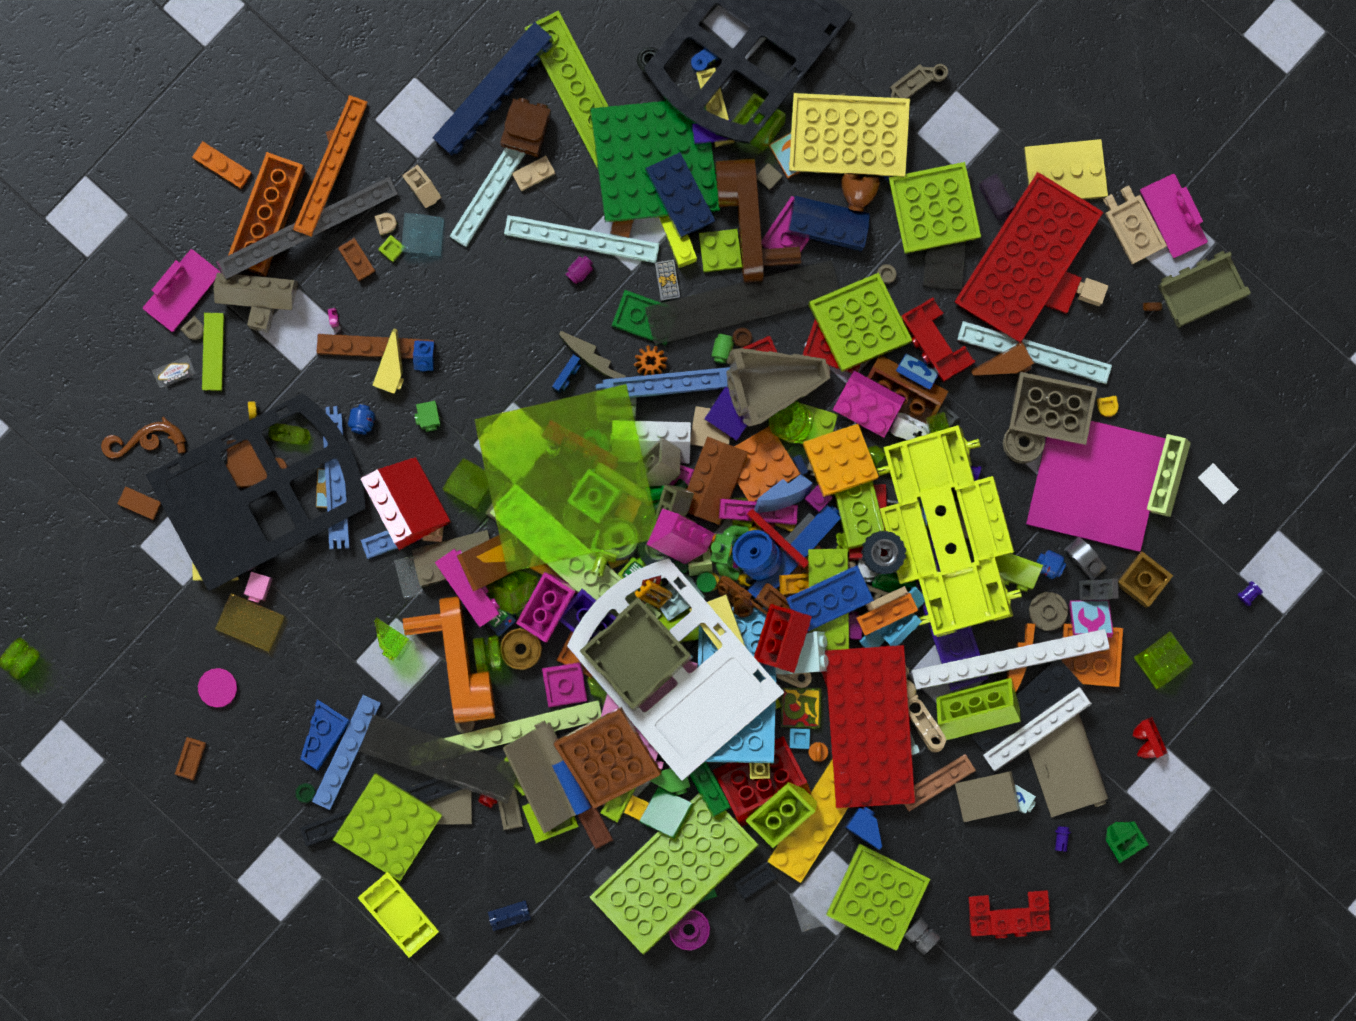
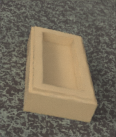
M904 586L866 604L868 611H872L906 595L908 592Z

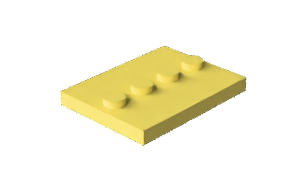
M1101 139L1024 147L1028 185L1035 174L1039 172L1083 200L1106 198L1108 196Z

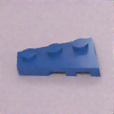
M317 699L316 709L311 719V727L306 737L301 760L319 770L350 720Z

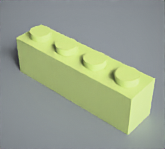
M1169 434L1166 436L1147 510L1151 513L1171 517L1191 443L1186 438Z

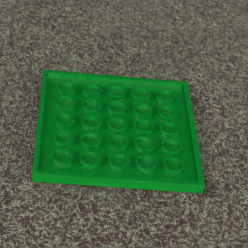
M668 101L590 109L605 223L668 216L645 169L681 152L710 211L720 210L711 143L694 144L692 124L695 123L677 111Z

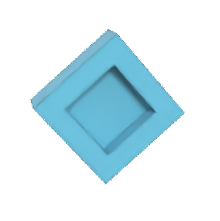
M790 728L789 748L809 749L810 729Z

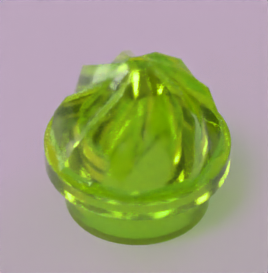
M876 445L868 448L873 463L876 466L885 456V453L882 451L883 448Z

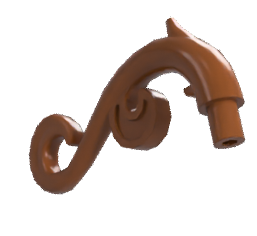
M162 417L163 422H154L138 430L119 452H112L110 449L111 444L114 442L123 445L122 439L116 435L105 437L102 441L101 449L104 455L112 459L123 456L139 440L144 449L155 450L160 444L158 436L152 434L151 440L147 439V436L155 431L168 433L170 435L168 439L173 440L174 445H177L178 454L186 452L184 445L186 441L181 430L170 423L165 417Z

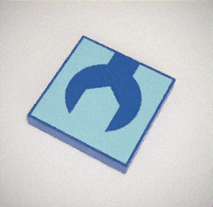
M907 353L896 369V372L927 389H931L938 376L934 368Z

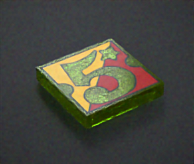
M782 688L784 694H782L781 727L820 728L821 689Z

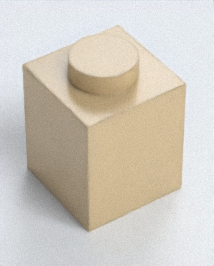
M1086 278L1084 283H1079L1076 292L1079 293L1078 299L1100 307L1108 285Z

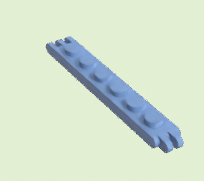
M730 367L603 380V384L595 385L597 390L604 389V391L597 392V397H605V400L724 389L725 387L728 388L726 371Z
M333 406L334 414H330V407H326V414L343 435L342 413L338 414V406ZM323 437V443L325 448L328 446V442ZM337 459L325 463L327 512L347 502L346 485ZM347 518L328 529L330 549H334V541H337L338 549H342V541H345V548H350Z

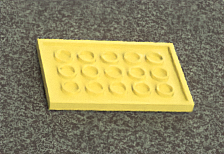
M794 93L789 171L905 177L910 99Z

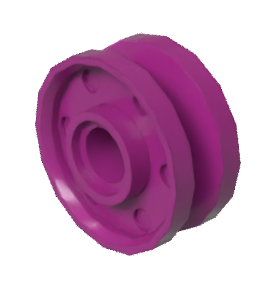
M691 909L668 932L670 939L677 947L683 950H695L706 943L710 933L708 919L703 913ZM686 924H692L695 927L694 934L686 935L684 933Z

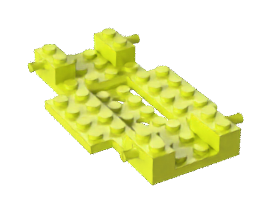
M959 425L884 447L888 465L877 468L879 476L891 473L898 499V504L881 508L880 511L885 530L898 535L906 548V559H904L903 565L897 570L900 584H905L915 580L920 581L928 615L918 617L922 621L919 625L931 622L933 633L937 637L986 621H997L1013 616L1010 606L1011 599L1022 597L1020 589L1008 592L1004 580L1000 576L996 557L1014 553V548L995 479L991 476L974 481L969 455L970 449L981 447L980 441L976 439L967 442ZM952 488H955L974 555L975 562L971 563ZM919 498L922 500L941 572H938ZM943 505L946 508V514L941 517L937 516L936 508ZM949 543H954L957 547L954 554L946 552V546Z

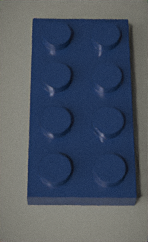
M681 152L645 169L679 238L715 222Z

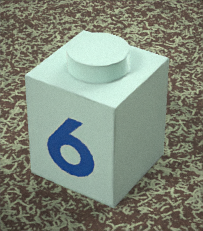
M1014 784L1020 807L1019 811L1022 813L1031 812L1036 803L1034 801L1036 796Z

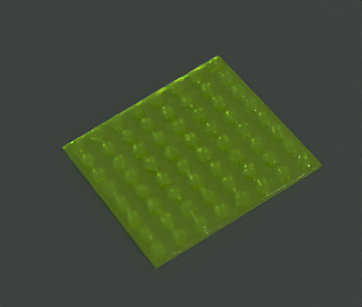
M627 384L474 419L507 572L649 540L657 519Z

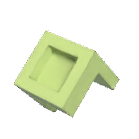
M709 547L707 552L688 562L690 576L713 573Z

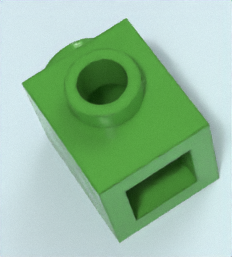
M436 401L416 404L418 412L414 414L416 425H420L422 430L426 429V432L437 430V426H441Z

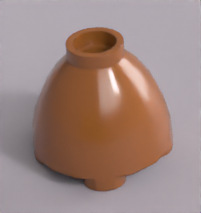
M844 173L842 176V191L849 204L848 209L855 211L864 210V207L873 200L879 189V177L870 175L868 177H860L861 175Z

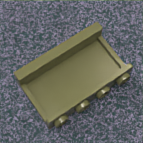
M1222 251L1214 255L1215 259L1207 261V259L1196 263L1197 267L1191 270L1187 267L1179 271L1180 275L1175 277L1169 275L1161 279L1162 283L1159 284L1158 288L1177 328L1243 299L1251 293L1248 286H1244L1231 259V252L1225 254Z

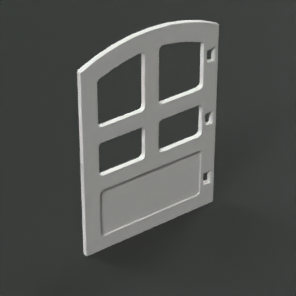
M669 558L652 563L631 573L608 589L584 615L567 645L619 707H622L631 722L682 781L784 694V691ZM662 575L661 579L666 578L692 608V611L669 630L672 635L680 642L697 626L705 623L722 642V647L692 673H688L682 667L673 675V678L677 681V686L647 712H643L640 708L634 711L613 689V686L582 655L580 650L589 642L593 633L610 610L615 609L620 614L629 606L626 597L640 589L642 580ZM678 577L686 585L682 590L674 583ZM717 623L726 632L721 636L714 630ZM757 669L766 678L761 683L753 675Z

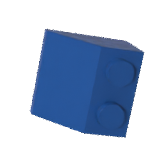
M863 807V809L857 808L845 828L877 850H880L882 844L877 819L873 817L875 813L867 807Z

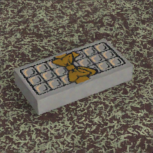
M674 260L656 262L655 267L661 301L680 299Z

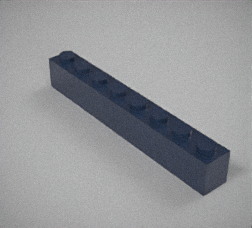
M534 22L432 138L451 156L454 153L458 154L464 147L463 143L467 138L470 140L476 133L475 129L489 119L488 115L490 112L500 107L502 104L501 100L505 95L509 96L515 89L514 85L518 81L521 82L527 76V70L531 66L534 67L538 64L542 53H547L552 48V42L554 41L552 36Z

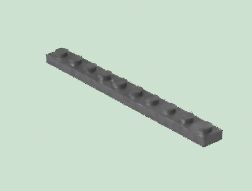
M390 177L324 208L312 236L397 195L398 193ZM294 223L217 261V264L224 278L227 279L311 236L294 231Z

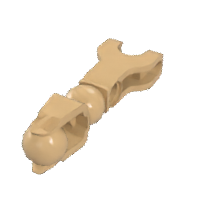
M905 665L909 718L927 748L931 752H939L946 743L945 735L925 705L918 699L919 696L917 695L915 685L907 680L909 669ZM918 704L920 712L912 713L909 709L910 705ZM934 737L938 738L940 744H933L931 739Z

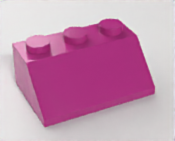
M662 508L647 545L683 564H687L707 552L715 533L680 514Z
M544 572L516 624L547 643L575 590L570 584L557 576Z

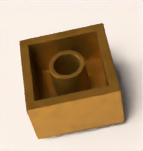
M1140 552L1118 579V587L1147 608L1153 603L1173 575L1144 552Z

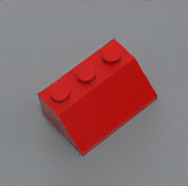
M770 604L754 658L760 663L795 673L812 616Z

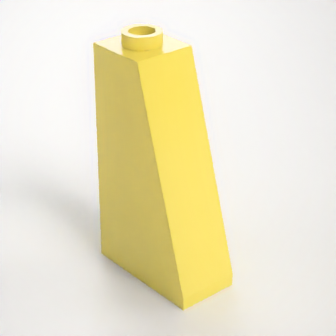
M724 595L708 601L709 606L746 647L728 597ZM701 623L700 626L719 650L722 647V642L705 623ZM717 623L714 630L721 636L726 632Z

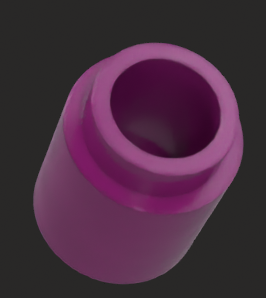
M579 256L568 267L565 275L577 285L579 281L582 282L593 270L591 267L593 262L586 256L583 258Z

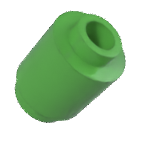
M718 334V338H715L711 357L715 358V362L726 363L729 353L733 350V337Z

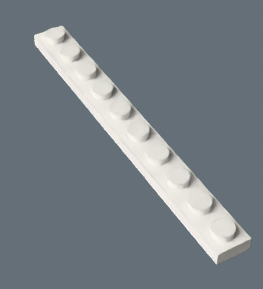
M1103 629L912 670L916 690L1108 650L1109 644L1106 631Z

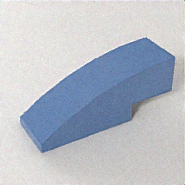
M801 474L790 483L782 479L758 498L754 510L757 513L789 507L807 497L813 483Z

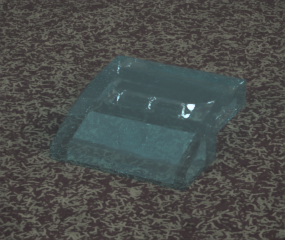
M404 213L401 252L441 257L444 218Z

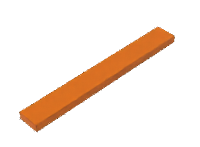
M349 95L293 228L294 231L312 237L367 107V101Z

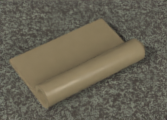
M1079 713L1028 749L1051 817L1094 804L1095 807L1106 804L1105 800L1108 799Z

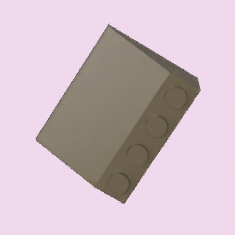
M1020 372L1014 393L1009 429L1086 445L1097 388Z

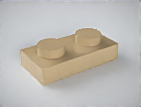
M544 156L513 172L512 175L522 192L554 175L555 171L547 156Z

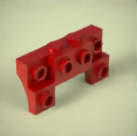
M932 297L902 315L901 319L911 333L913 346L916 349L919 347L923 353L921 357L925 364H930L942 382H945L955 374L974 364L975 360L972 359L965 346L954 353L952 352L933 323V320L943 315V312Z
M1048 890L1027 892L1028 907L990 910L989 895L968 897L970 935H995V938H1007V934L1015 933V937L1027 936V932L1050 930Z

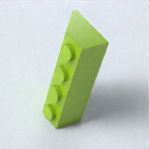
M1012 678L936 697L938 726L945 735L946 740L1021 722L1020 708Z

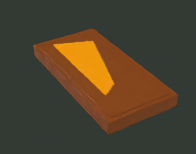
M509 530L457 555L473 591L529 564L517 537Z

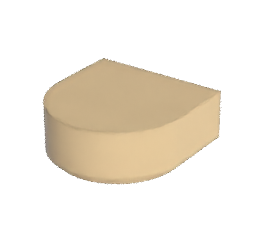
M384 213L375 216L380 236L391 233L396 229L397 221L392 214Z

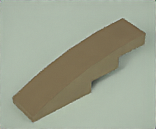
M560 331V338L590 367L609 379L626 378L625 375L609 369L611 361L596 355L597 347Z

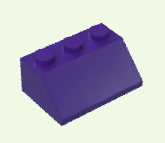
M582 588L568 604L559 621L574 633L584 615L597 600ZM611 612L601 621L589 642L599 632L614 622L616 617Z

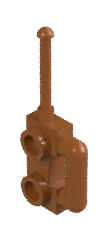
M727 576L720 578L716 587L721 596L726 595L732 604L738 599H748L753 603L754 607L767 615L768 611L754 602L751 598V593Z

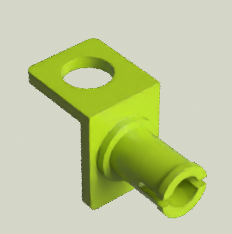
M597 530L590 556L596 557L591 573L596 576L597 569L599 568L598 576L602 577L607 561L615 563L617 555L595 548L600 530Z

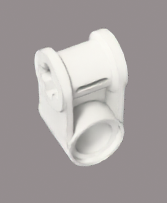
M897 413L890 432L899 438L910 440L929 434V427L924 422L916 420L907 414Z

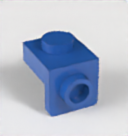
M433 341L414 342V370L433 371Z

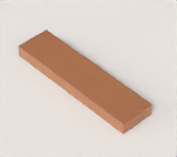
M964 754L915 784V803L904 804L908 812L975 772L976 770L967 755Z

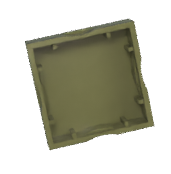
M638 597L616 617L609 627L599 632L580 650L582 655L613 686V689L634 711L693 658Z

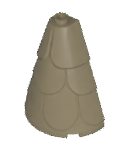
M739 348L733 349L727 359V363L730 364V369L726 371L731 401L738 416H743V423L748 426L761 424L778 411L788 407L798 398L806 396L830 378V367L826 364V360L822 358Z

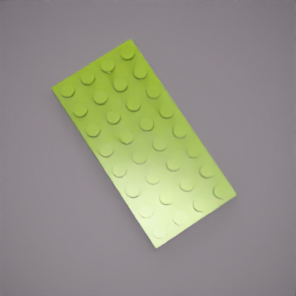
M700 793L690 801L693 806L675 839L658 831L590 896L591 900L643 955L759 846L727 811L712 817Z

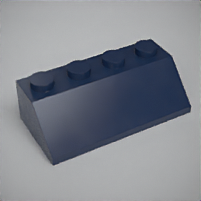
M794 196L786 234L862 251L867 238L870 213Z

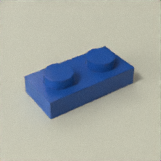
M574 354L552 386V389L558 393L561 390L565 391L571 382L568 379L572 373L576 375L581 367L579 364L580 358Z

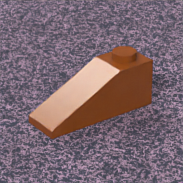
M1021 342L971 371L973 375L1010 374L1020 371L1025 373L1032 369L1031 365L1034 364V361L1024 343Z

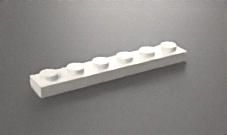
M1079 687L983 756L996 772L1092 703Z

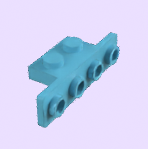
M916 587L908 592L911 594L917 608L925 602L923 594ZM912 613L864 636L860 643L865 648L879 647L885 640L890 646L899 645L922 621Z

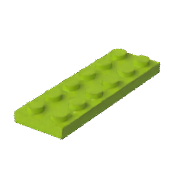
M808 549L809 587L847 570L848 549ZM849 613L809 631V633L815 631L825 633L827 638L826 650L849 649Z

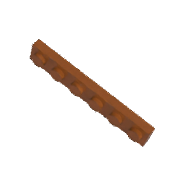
M318 334L316 353L383 358L389 338ZM399 338L401 359H413L415 341L434 342V340Z

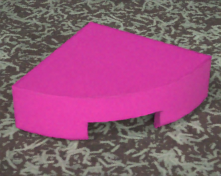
M330 308L328 309L329 324L332 328L338 327L337 309Z

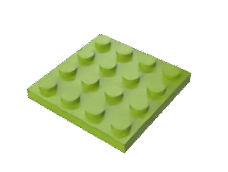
M965 162L905 174V177H889L904 254L981 238Z
M879 273L812 300L808 304L841 372L912 342Z
M375 773L333 840L382 871L389 872L392 877L401 881L441 818L442 813Z
M859 844L825 916L897 951L930 879Z

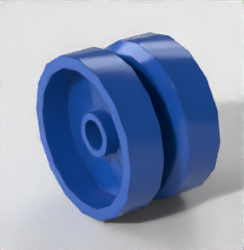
M760 530L748 531L741 535L735 542L732 550L733 559L737 566L754 580L770 578L778 571L783 560L782 551L768 534Z

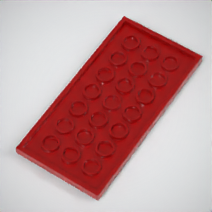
M1037 172L954 303L1018 343H1021L1102 216L1103 211Z
M904 645L825 650V655L828 657L826 673L836 808L915 803Z

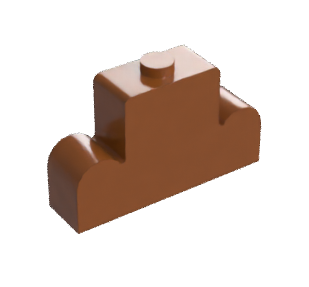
M228 440L227 445L231 444L236 440ZM244 440L227 449L228 464L226 467L238 488H249L267 478V474L249 441ZM275 458L280 468L285 469L288 467L283 459Z

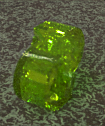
M279 423L269 428V436L275 441L305 445L310 439V433L306 428Z
M594 677L587 678L591 694L600 697L604 706L607 692L601 688V685Z

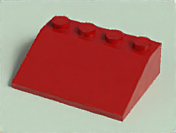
M416 457L377 469L361 478L364 487L399 550L451 522Z
M784 736L775 740L774 763H769L770 778L750 779L749 763L729 762L713 770L741 827L748 824L746 819L788 782L804 788L809 794L811 793L809 785Z

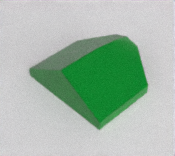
M1115 822L1107 827L1106 841L1119 863L1149 845L1135 822Z

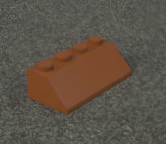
M882 355L879 356L867 378L906 398L898 413L907 414L916 420L924 422L929 427L948 391L934 383L931 389H927L896 372L899 364Z
M707 436L687 490L694 493L688 513L721 525L722 519H719L720 499H731L748 455L747 451Z

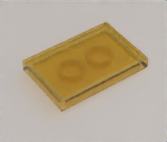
M230 593L215 629L270 652L285 616Z

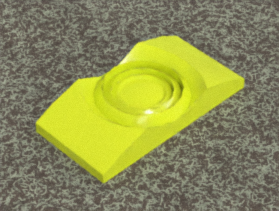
M389 872L385 873L358 897L409 958L439 932L427 915L417 906Z

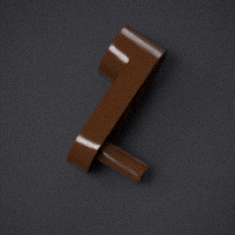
M755 159L715 161L718 206L738 207L743 281H763V266L801 264L800 247L762 249Z

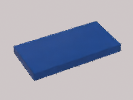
M858 565L786 598L791 610L812 616L808 631L874 601Z

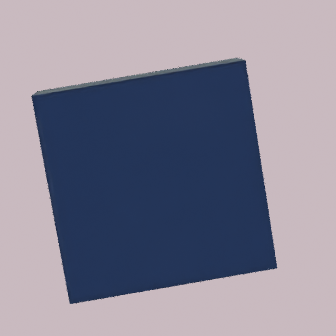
M801 455L794 457L793 462L800 474L803 476L807 475L808 469Z

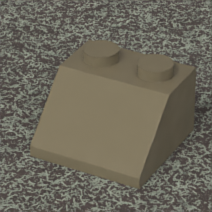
M662 437L638 460L637 486L668 485L672 480H676L681 472V449Z

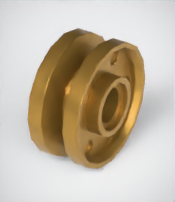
M519 628L511 630L504 636L500 652L502 659L507 665L514 669L524 670L531 668L538 662L542 653V645L538 637L526 629ZM519 644H525L526 652L522 655L516 652V647Z

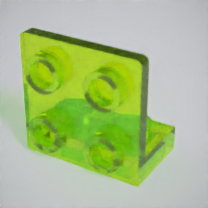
M1171 632L1165 634L1150 647L1134 657L1156 689L1171 681L1193 664Z

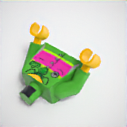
M730 526L723 534H717L715 541L711 545V562L716 565L719 575L727 576L735 582L738 580L741 586H751L746 583V578H752L746 574L739 575L741 569L733 559L732 550L735 542L741 535L748 531L761 530L755 526L750 529L743 526Z

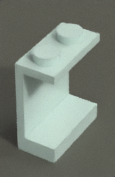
M819 631L807 633L795 673L775 667L776 674L827 671L828 657L825 655V647L827 646L825 633Z

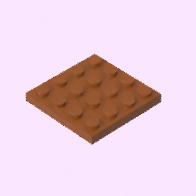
M622 707L580 727L553 743L594 809L652 780L662 773Z

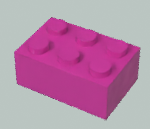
M854 371L833 410L884 438L906 398Z

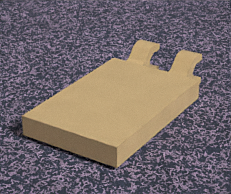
M1128 185L1120 190L1127 202L1118 206L1112 194L1104 198L1103 201L1110 210L1105 215L1131 264H1134L1167 245L1141 195L1135 197Z

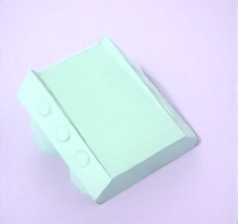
M683 574L696 591L705 598L694 580L688 574ZM679 577L674 581L680 590L686 587ZM668 581L669 584L662 587L669 590L673 596L660 609L670 621L688 609L690 605Z

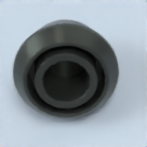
M646 47L638 53L637 64L642 71L646 72L644 67L658 49Z

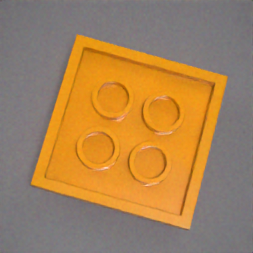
M858 424L803 442L823 497L879 478Z

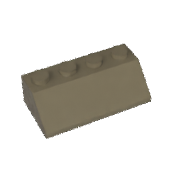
M217 273L214 282V301L220 304L292 310L298 281L236 274L225 279L222 273Z
M488 530L413 549L414 564L420 586L426 587L447 581L435 564V561L454 548L457 551L465 552L490 540Z

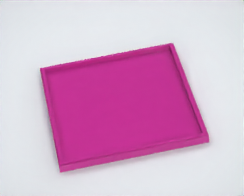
M1095 421L1090 422L1086 445L1046 437L1026 525L1140 552L1150 512L1147 510L1166 438Z

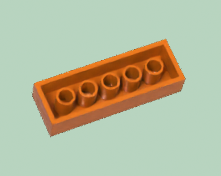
M266 152L228 256L284 229L306 170L302 164ZM273 256L245 270L266 277Z

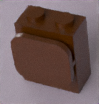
M524 98L513 99L500 141L501 147L538 157L550 120L551 109H548L547 105L537 103V105L530 104V101Z

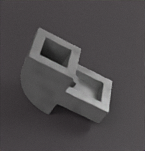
M1077 537L1064 549L1090 580H1094L1107 568L1098 558V554L1080 537Z
M1118 579L1079 581L1080 601L1118 599Z

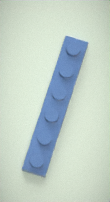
M365 695L362 696L312 802L331 810L381 705L380 702Z

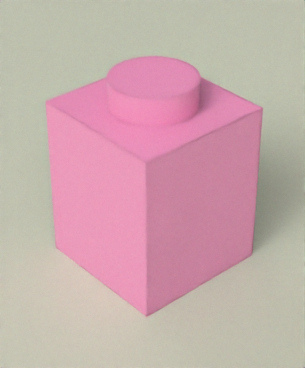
M251 572L244 592L245 595L249 596L248 600L257 603L260 600L265 601L272 578Z

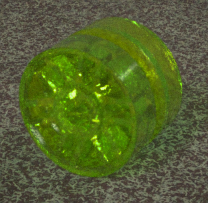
M498 635L488 636V645H486L484 637L474 638L477 672H487L489 670L488 664H490L493 672L503 671Z
M19 637L1 656L0 667L5 671L10 670L9 674L16 680H20L36 663L40 652L33 646L29 647V643L22 637Z

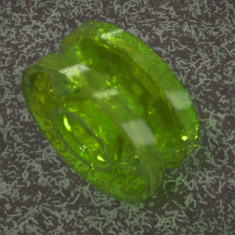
M794 401L788 407L778 411L769 418L770 429L781 440L787 443H798L809 435L813 427L812 413L800 402Z

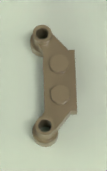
M921 64L890 86L889 89L892 91L890 98L908 99L929 82L944 80L948 74L947 67L943 64H937L935 67H922ZM940 72L942 76H938L936 73Z

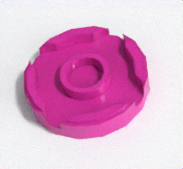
M220 668L205 672L198 684V693L202 701L213 707H224L230 704L238 690L237 681L234 676L227 670Z

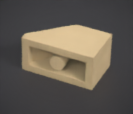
M418 165L402 175L425 208L435 204L437 200L442 198L431 180Z

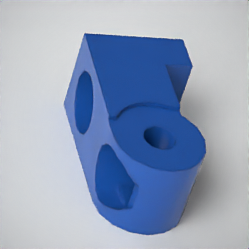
M704 49L692 58L691 67L696 73L707 70L710 65L718 60L721 63L722 61Z

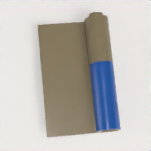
M544 720L534 725L536 729L503 747V750L543 833H546L572 816L590 809L591 805L553 744L558 737L551 723H546Z

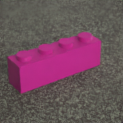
M454 548L435 561V564L476 623L481 627L500 613L498 611L500 606L494 598L492 600L487 595L489 590L486 586L476 591L472 590L457 558V555L463 552L461 550L457 551Z

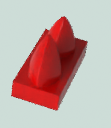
M1153 717L1145 719L1138 724L1133 732V737L1148 739L1149 741L1139 749L1137 756L1142 758H1159L1167 754L1168 751Z

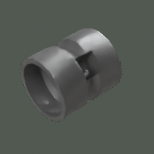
M920 917L905 932L904 936L911 943L915 942V947L924 955L938 942L941 936L934 929L929 930V924Z

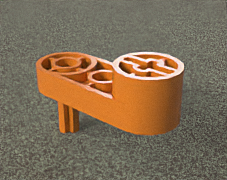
M458 596L440 598L439 614L403 618L405 636L443 631L455 723L495 718L493 690L489 671L472 674L470 672L460 598Z

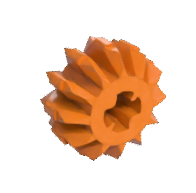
M649 345L646 346L647 352L640 349L639 352L642 356L635 355V359L639 360V362L634 363L635 367H641L638 369V373L641 374L645 371L644 376L649 373L655 375V372L662 374L659 368L666 369L667 367L663 364V362L667 361V357H661L664 351L661 350L656 353L657 346H654L653 351H650ZM648 358L650 360L655 359L654 366H652L651 364L646 365Z

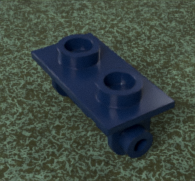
M526 900L488 912L493 931L531 920Z

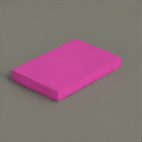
M791 196L762 239L761 244L764 248L800 247V251H802L809 241L808 238L786 234L794 200L793 196Z

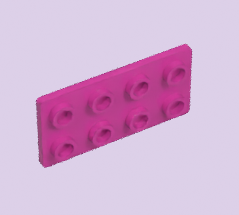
M1175 174L1167 176L1140 190L1172 258L1181 256L1208 242L1200 226L1203 220L1187 187L1181 188Z
M190 249L180 263L175 260L152 288L154 294L144 305L143 309L171 332H174L215 282L216 274L221 272L193 249Z

